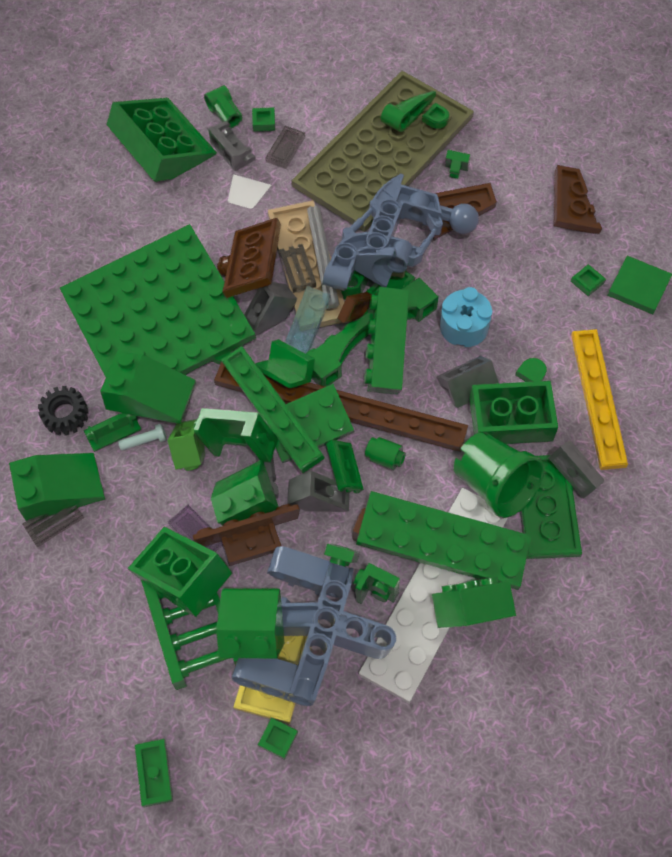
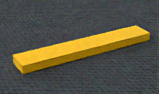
M597 329L572 331L571 338L600 470L627 468L628 461Z

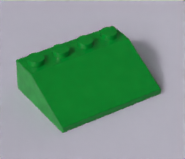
M168 97L112 102L106 125L154 182L174 179L212 158L217 153Z

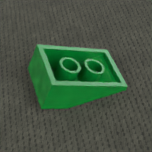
M118 350L100 392L106 410L181 424L196 385V380L142 354Z
M94 453L34 455L9 463L17 507L27 523L105 500Z
M165 526L127 568L174 605L194 617L198 616L232 574L218 553Z

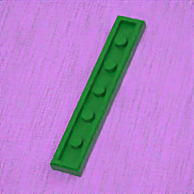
M243 346L221 359L223 365L302 473H305L325 459L323 453Z

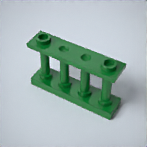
M141 580L171 682L176 690L187 687L185 678L189 677V673L230 659L219 658L218 651L187 662L185 660L179 661L176 651L181 650V646L215 635L217 622L178 636L176 633L171 635L168 625L173 624V620L190 614L179 607L170 610L168 607L163 609L161 599L165 597ZM218 593L212 597L203 610L216 606L219 613L220 599ZM233 658L236 666L238 658Z

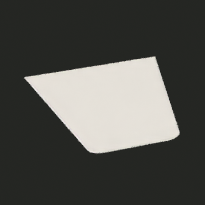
M233 174L228 202L246 208H254L271 185Z

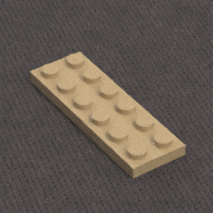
M314 201L268 210L269 220L278 218L281 223L277 249L287 285L297 298L294 310L301 332L342 323L337 318L344 304L341 290L336 289L339 306L332 309H327L325 306L307 212L310 206H315Z

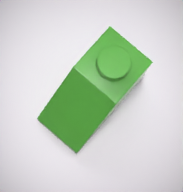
M196 419L183 421L181 424L177 423L167 440L175 470L182 468L186 471L194 470L204 460L205 445L194 433Z

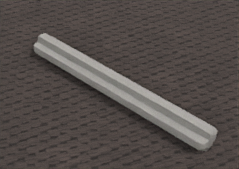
M316 205L314 207L310 206L307 212L325 306L327 309L337 308L339 301L336 288L322 284L326 267L330 263V256L320 207Z

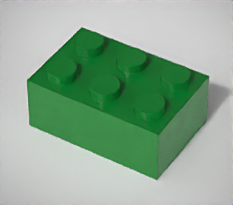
M551 381L472 385L469 401L474 435L479 432H483L486 435L488 433L505 444L554 441L558 430V421Z

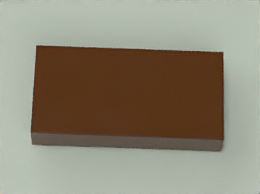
M363 292L347 296L337 319L346 323L361 318L370 308L371 294Z

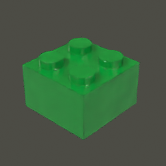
M498 577L441 586L442 592L432 594L438 628L469 626L517 616L510 581L498 582Z

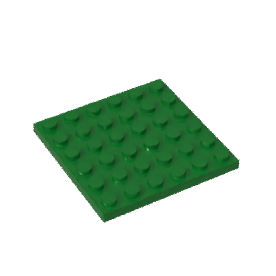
M190 224L60 287L105 377L118 350L142 354L186 375L213 361L215 358L256 339L255 332L234 297L226 298L224 295V280Z

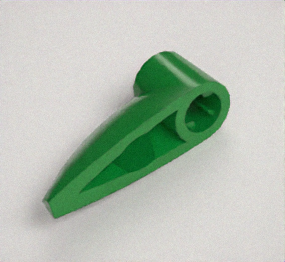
M436 91L411 97L396 106L390 103L387 104L381 113V122L399 132H403L434 100Z

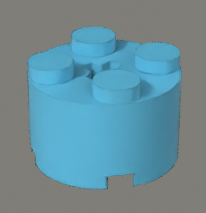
M467 287L464 290L450 294L442 304L440 331L443 337L451 344L465 345L464 347H472L481 343L486 338L493 313L490 302L484 295L472 287Z

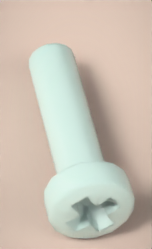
M157 424L154 430L119 440V447L122 451L157 439L160 442L166 441V433L162 424Z

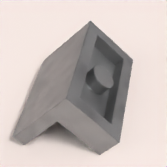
M478 356L437 376L439 384L449 390L453 405L456 408L470 402L472 385L499 384L492 360L483 356Z
M571 441L564 443L548 457L583 499L604 482V478Z

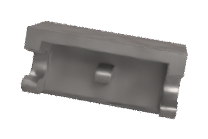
M227 121L214 127H209L210 143L234 171L256 160L254 154H251L253 150L250 147H245L235 136L231 128L222 132L224 128L230 126Z

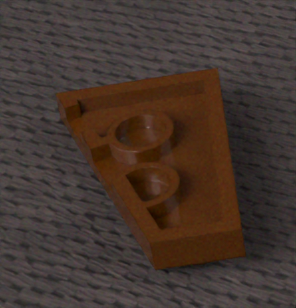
M557 165L554 171L553 226L600 234L602 227L600 222L596 221L594 205H590L587 197L588 189L578 168Z
M491 183L434 193L438 195L440 206L453 209L459 204H469L476 209L478 216L495 208L497 203ZM442 220L441 233L434 235L433 240L453 230L448 221Z

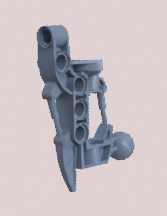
M399 174L380 188L373 200L370 201L369 210L361 218H358L350 228L343 229L342 241L335 248L330 263L326 267L322 284L345 291L349 280L351 281L356 270L380 286L387 287L392 272H404L407 266L413 267L422 261L423 254L430 245L434 235L441 233L442 220L448 221L451 228L457 233L467 234L473 232L479 223L478 212L469 204H459L453 209L440 206L437 194L401 185L404 175ZM371 214L374 220L369 232L355 233ZM408 218L422 222L423 225L429 227L431 233L424 239L420 247L412 246L410 242L394 237L400 219Z

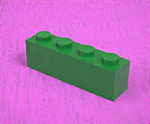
M378 287L375 295L371 294L370 310H373V319H369L368 334H372L371 344H367L366 359H370L369 369H365L364 384H368L367 392L398 395L402 391L409 290Z

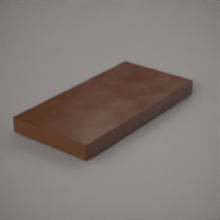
M278 218L235 231L223 287V293L226 298L272 284L281 227Z

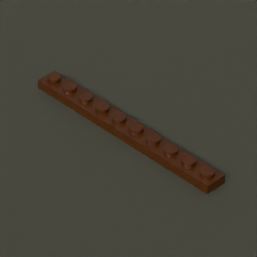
M221 362L214 379L215 385L244 393ZM264 374L285 404L325 387L309 382L288 388ZM336 390L352 423L454 451H462L460 449L464 444L468 425Z

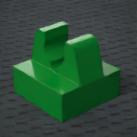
M447 150L445 167L450 168V178L458 179L461 170L468 171L470 154Z

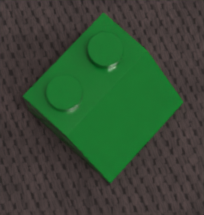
M262 460L217 481L211 496L217 522L221 525L234 519L239 521L248 519L257 512L269 513L279 507L264 461Z
M222 589L216 627L219 658H278L285 644L280 589Z

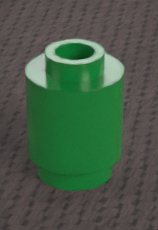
M372 437L367 444L365 457L370 458V462L395 470L397 466L401 467L403 465L406 452H403V446L381 437L377 439Z

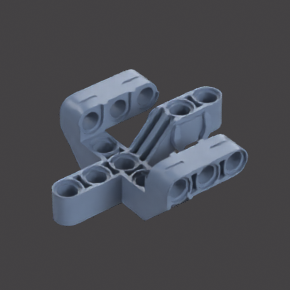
M279 546L275 548L267 574L269 573L276 579L288 582L289 586L297 585L313 590L316 595H319L317 602L290 603L287 598H281L284 636H307L299 663L295 665L280 659L238 658L231 679L241 686L299 705L312 706L323 680L333 645L374 659H382L394 647L396 634L391 627L344 611L354 568H347L322 558ZM327 595L339 598V601H331L327 598ZM318 620H327L332 627L323 628ZM346 629H355L359 637L349 636ZM380 637L384 639L387 646L381 647L377 645L374 638ZM318 646L323 650L324 654L321 656L314 655L310 647Z

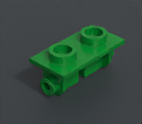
M120 413L92 427L88 426V429L83 431L95 452L142 429L135 415Z

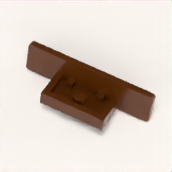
M284 504L269 513L257 512L242 521L234 519L218 528H203L193 535V541L204 547L221 542L229 566L274 553L276 547L282 546L275 526L298 519L300 508L298 504L292 506Z

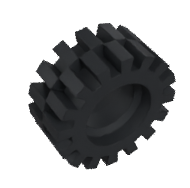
M62 386L61 391L58 387L53 388L54 393L47 391V398L42 396L40 399L42 404H38L40 411L38 414L48 431L51 433L54 431L59 436L63 432L67 436L69 435V430H72L73 433L78 432L77 426L82 429L84 426L83 421L88 420L87 414H89L82 394L79 391L76 392L73 387L68 390L67 386ZM63 404L73 406V411L68 416L63 418L54 416V412L59 406Z

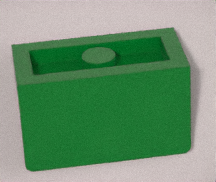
M278 339L271 342L269 360L255 364L263 374L288 388H293L311 382L315 358Z

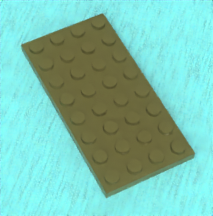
M401 71L291 180L292 187L353 224L369 210L370 201L373 200L376 193L389 180L399 174H403L404 177L401 185L409 186L473 118L474 111L410 74ZM436 91L434 100L403 132H399L381 122V113L387 104L390 103L396 106L411 97ZM435 102L446 108L449 112L448 124L440 129L432 128L422 122V116ZM371 214L359 228L360 230L366 232L372 225L374 218Z

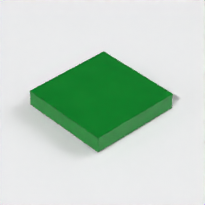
M627 255L607 296L653 315L672 277V273Z

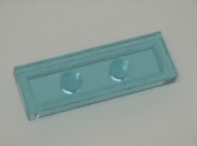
M309 286L306 287L285 343L305 354L311 350L331 299L330 294Z

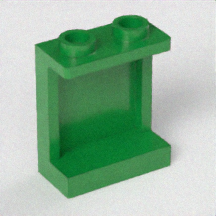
M201 408L194 424V433L214 456L219 457L225 444L249 446L259 460L271 463L278 439L258 412Z

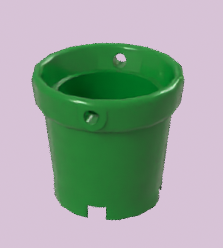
M483 432L470 437L460 449L465 453L462 460L456 457L454 461L455 475L483 498L488 509L500 518L512 517L520 512L538 491L544 475L542 459L527 451L520 452L497 440L488 433L486 435Z

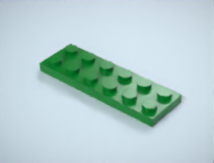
M371 491L356 545L477 579L498 577V582L510 581L511 588L519 590L531 535Z

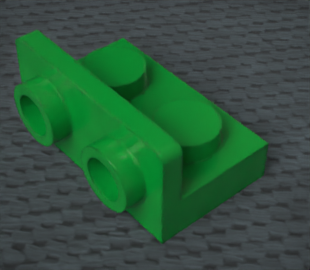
M368 563L365 570H359L353 582L356 585L354 589L356 602L362 604L368 591H371V595L377 600L385 603L389 600L394 603L399 594L400 578Z

